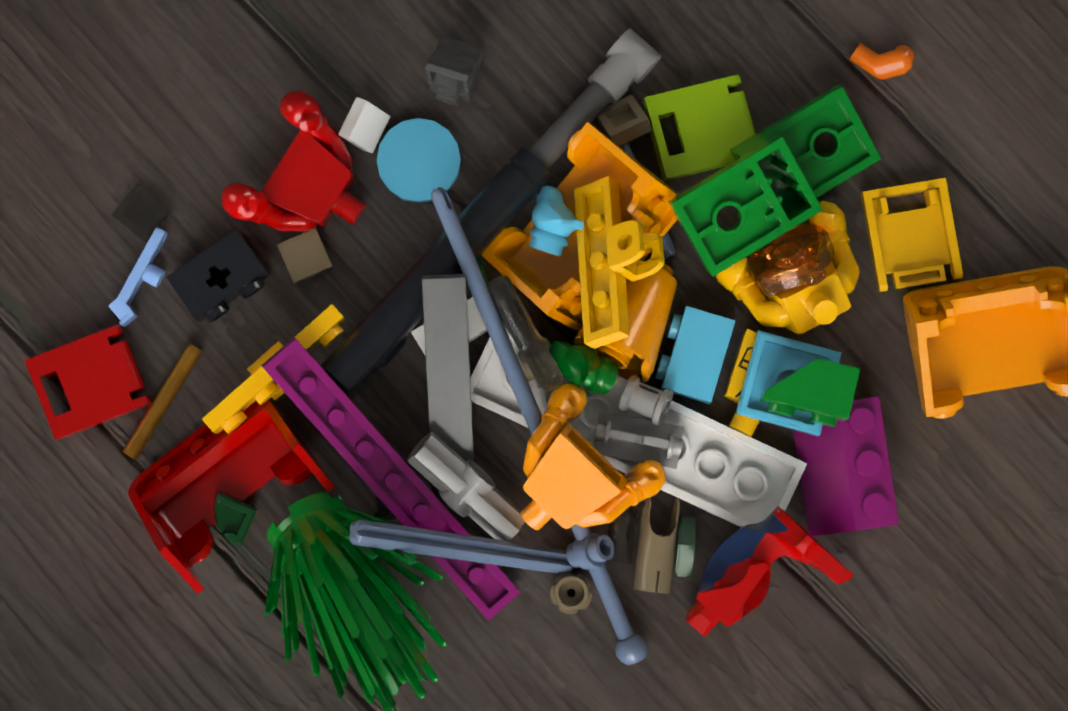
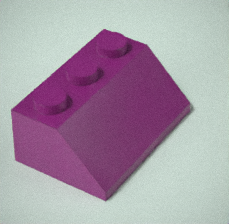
M879 397L853 400L849 420L844 422L837 420L836 427L823 425L820 436L792 429L796 458L807 463L800 478L807 529L812 536L899 524Z

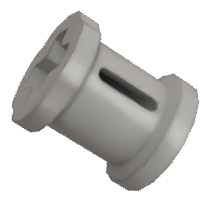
M632 375L621 396L619 409L624 412L631 410L651 418L652 424L660 426L668 413L674 392L668 388L662 391L644 384L640 381L639 377Z

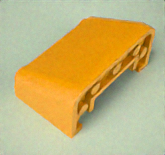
M589 122L581 130L574 133L568 143L567 158L575 166L557 189L562 192L564 204L572 211L575 219L574 189L610 176L619 182L621 222L637 221L643 225V234L653 232L663 238L677 221V217L668 201L678 194ZM532 220L523 231L517 227L503 229L481 256L546 315L574 330H580L583 327L577 230L567 237L568 246L564 247L561 256H557L529 246L532 237L529 233L534 228ZM648 248L645 250V253L642 256L643 261L651 253L652 248Z
M1050 266L921 288L910 291L903 296L904 314L921 407L926 417L943 419L954 416L956 411L964 406L963 396L1042 382L1050 390L1056 391L1058 395L1068 397L1067 268Z

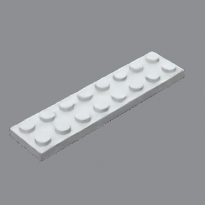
M503 322L520 362L519 357L527 355L525 345L541 339ZM489 338L470 378L471 402L528 428L492 340ZM542 340L547 355L551 344ZM549 360L548 362L555 380L554 383L537 388L535 379L528 381L542 415L546 411L551 393L562 384H570L563 379L559 368ZM617 376L614 386L605 395L599 393L592 394L585 387H582L587 395L586 406L582 413L570 424L592 446H594L600 412L652 421L651 418L628 410L624 412L619 409L621 396L629 380ZM674 401L671 402L668 413L662 423L683 426V443L677 469L663 467L666 482L661 488L662 491L741 528L745 525L757 524L763 521L777 506L786 511L807 463ZM604 456L617 470L626 473L631 467L639 463Z

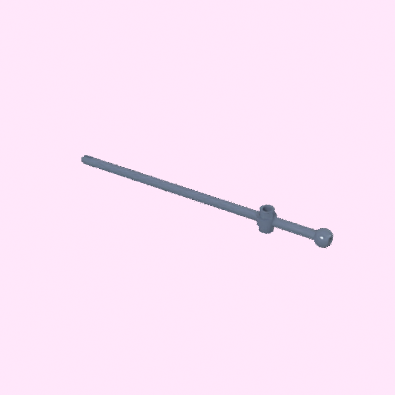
M438 187L432 191L431 199L463 274H466V282L532 435L542 422V414L448 192L444 188ZM575 524L571 529L576 540L567 547V560L574 568L589 569L618 638L615 645L617 658L626 665L640 662L647 656V641L642 635L633 632L605 565L606 561L614 556V544L607 535L592 533L589 527L583 528Z

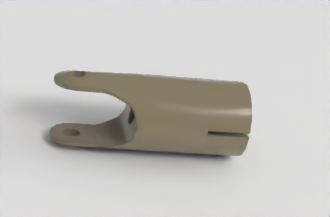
M650 497L645 499L643 503L633 590L671 594L680 503L678 498L674 499L670 525L665 533L657 535L653 532L650 525Z

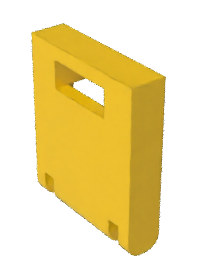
M946 178L863 191L860 194L878 292L888 291L886 278L888 274L892 275L895 290L946 281L944 265L947 264L950 266L953 280L963 278ZM924 192L926 208L887 214L889 212L887 198Z

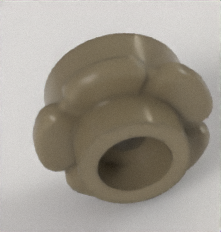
M571 572L560 574L555 580V586H552L550 589L552 603L558 605L559 610L565 614H575L579 609L587 608L592 599V594L589 592L591 585L588 579L581 574L573 575ZM569 589L575 590L573 597L567 595Z

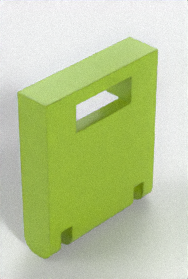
M733 75L644 97L641 101L644 113L649 118L652 128L650 135L663 182L729 165L735 161L730 149L756 134L744 91L729 94L728 88L741 84L740 75ZM673 114L684 153L669 156L660 119L668 118Z

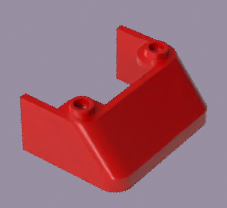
M270 399L262 405L257 401L250 405L244 411L247 418L229 434L224 429L219 434H216L204 424L139 474L129 487L128 496L159 553L197 594L204 590V587L192 566L201 562L209 555L214 543V536L209 528L216 523L214 499L217 490L245 501L275 476L283 485L291 486L303 483L312 473L328 493L335 488L315 456Z

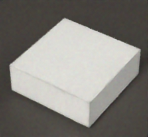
M356 97L338 135L361 150L373 154L391 116L367 100Z

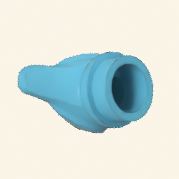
M546 185L540 189L536 197L537 204L532 212L534 228L529 233L532 236L529 246L561 256L564 247L568 246L567 237L575 230H582L585 223L575 219L572 211L564 204V197L559 189Z

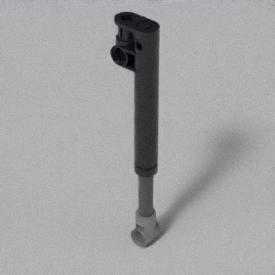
M631 28L625 31L607 52L606 57L608 59L606 62L599 65L588 77L589 85L529 150L520 148L510 159V163L505 164L459 214V221L476 259L535 196L537 189L542 188L552 177L549 168L568 149L569 140L574 133L581 130L587 122L591 123L609 103L616 104L629 90L628 87L633 81L636 84L640 83L661 59L662 55ZM445 231L344 339L342 344L320 365L351 401L356 397V390L362 385L363 381L371 373H375L379 367H385L407 342L408 333L424 317L422 276L463 274Z

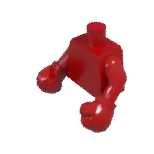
M301 90L287 93L281 99L279 105L280 112L289 123L301 130L263 189L258 191L254 187L243 183H230L223 189L221 195L223 209L235 219L253 221L258 224L264 223L280 232H309L316 225L324 228L333 214L355 225L367 204L348 192L356 178L351 172L354 161L343 138L328 123V119L323 114L316 98Z

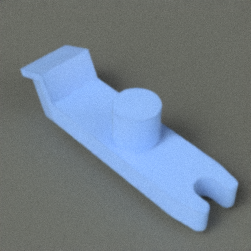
M159 227L155 228L118 297L109 305L110 309L120 319L119 323L123 327H126L138 317L130 304L143 281L157 288L165 276L166 271L153 265L169 234Z

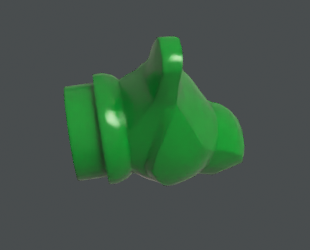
M556 340L548 349V360L559 368L563 379L568 383L585 387L592 394L599 393L602 395L607 394L614 386L618 376V365L612 362L609 357L598 355L595 349L583 344L570 345L564 341Z

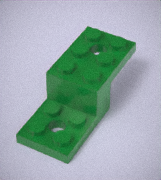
M836 85L730 149L735 159L734 162L672 198L668 203L707 272L714 277L821 212L823 209L817 200L819 196L879 161L881 157L844 88ZM829 132L834 140L833 147L827 154L818 155L814 150V140L820 133ZM725 206H734L738 213L737 221L729 228H720L717 224L719 210Z

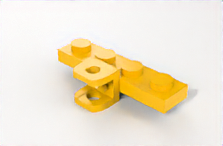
M610 176L574 189L576 220L585 223L582 230H577L584 344L593 349L630 337L626 278L632 282L655 274L665 264L663 238L653 232L643 234V225L637 221L621 222L619 182ZM652 248L651 257L643 262L642 256L645 250Z
M331 304L298 333L295 338L308 353L313 351L319 344L326 348L343 334L344 330L341 328V325L347 320ZM280 341L247 368L251 374L249 378L202 418L203 422L212 432L219 434L224 429L227 434L231 433L247 418L244 411L255 401L262 405L271 397L274 401L279 402L287 396L261 366L283 347Z

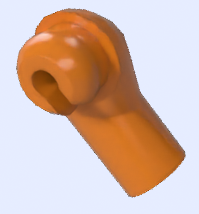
M860 42L849 60L875 78L885 80L904 75L912 68L915 56L913 50L906 45H899L895 50L878 54Z

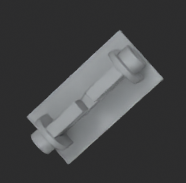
M600 412L593 447L603 456L635 462L652 459L660 462L663 467L677 469L682 449L684 427L666 423L656 426L650 420Z

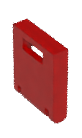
M121 324L24 360L56 441L136 411L152 403L149 395L140 396L135 400H132L130 394L146 387L128 341L124 340L110 345V339L124 334ZM56 374L59 377L71 411L55 416L41 380Z

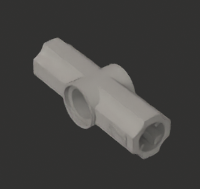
M430 432L427 436H424L408 455L407 462L439 489L438 492L441 498L457 514L462 517L468 515L496 540L510 541L520 531L525 523L521 516L522 510L495 488L496 485L492 478L472 460L466 462L435 433Z

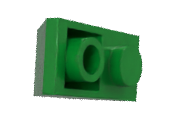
M817 358L762 392L759 401L769 404V412L793 417L795 410L811 414V422L836 427L837 420L843 422L849 420L860 368Z

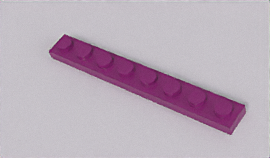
M295 337L261 365L404 526L471 536ZM431 556L488 621L521 593L497 565Z

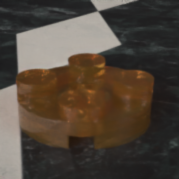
M800 224L773 240V244L768 246L763 252L761 248L753 252L748 260L749 271L765 296H775L784 290L795 288L802 284L814 286L822 282L827 276L825 268L830 264L834 256V246L827 231L823 228L822 232H818L813 224Z

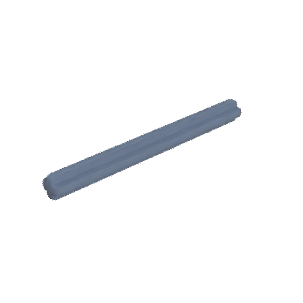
M367 520L354 521L349 527V540L353 545L556 574L569 573L573 569V566L567 560L566 550Z

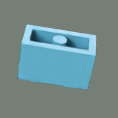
M689 306L685 307L682 315L674 313L667 338L675 340L670 356L662 354L655 377L656 379L663 380L660 390L664 391L668 388L673 390L675 395L709 405L713 399L736 320Z

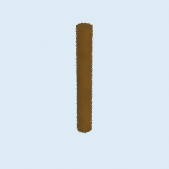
M188 343L124 447L123 453L135 460L138 459L203 353L202 350Z

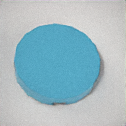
M415 118L402 121L388 130L379 144L376 161L380 178L391 193L403 201L420 203L432 201L431 193L438 187L444 188L447 192L451 189L459 175L461 158L458 144L448 129L435 121Z

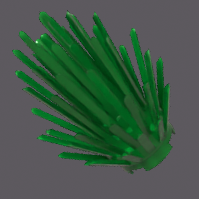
M319 492L304 497L287 507L291 515L282 521L278 527L275 522H272L267 531V541L274 554L264 613L265 617L278 606L281 580L282 637L285 639L286 663L292 658V650L296 653L299 649L298 624L303 623L312 672L316 677L320 675V666L311 624L312 620L340 700L344 695L342 685H347L346 673L350 668L366 701L370 704L374 703L375 694L384 711H396V702L392 695H397L401 684H405L407 681L417 697L423 699L426 696V691L420 681H428L427 674L434 683H437L438 676L420 651L428 650L425 647L424 638L404 614L405 610L392 594L394 593L439 646L447 647V644L435 630L436 626L430 620L432 618L376 557H380L419 586H423L424 581L397 561L396 558L409 566H413L435 581L444 580L443 577L417 561L416 558L419 557L415 556L414 553L353 545L349 540V527L352 522L367 520L387 524L394 523L348 508L340 495L336 499L330 498L327 492Z

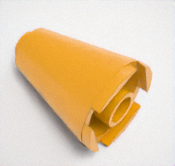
M666 264L658 272L634 282L626 279L630 337L595 348L598 355H605L612 362L618 365V376L627 380L632 375H642V381L647 382L654 372L678 284L677 280L673 277L674 271ZM583 327L575 337V345H586L584 344Z

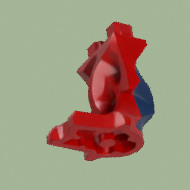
M777 506L766 519L757 524L743 526L717 548L708 562L701 582L696 589V599L698 601L686 613L687 617L685 620L703 637L719 621L726 627L739 621L757 608L766 597L770 585L771 564L782 556L800 561L819 570L836 584L849 581L854 574L819 543L811 533L781 507Z

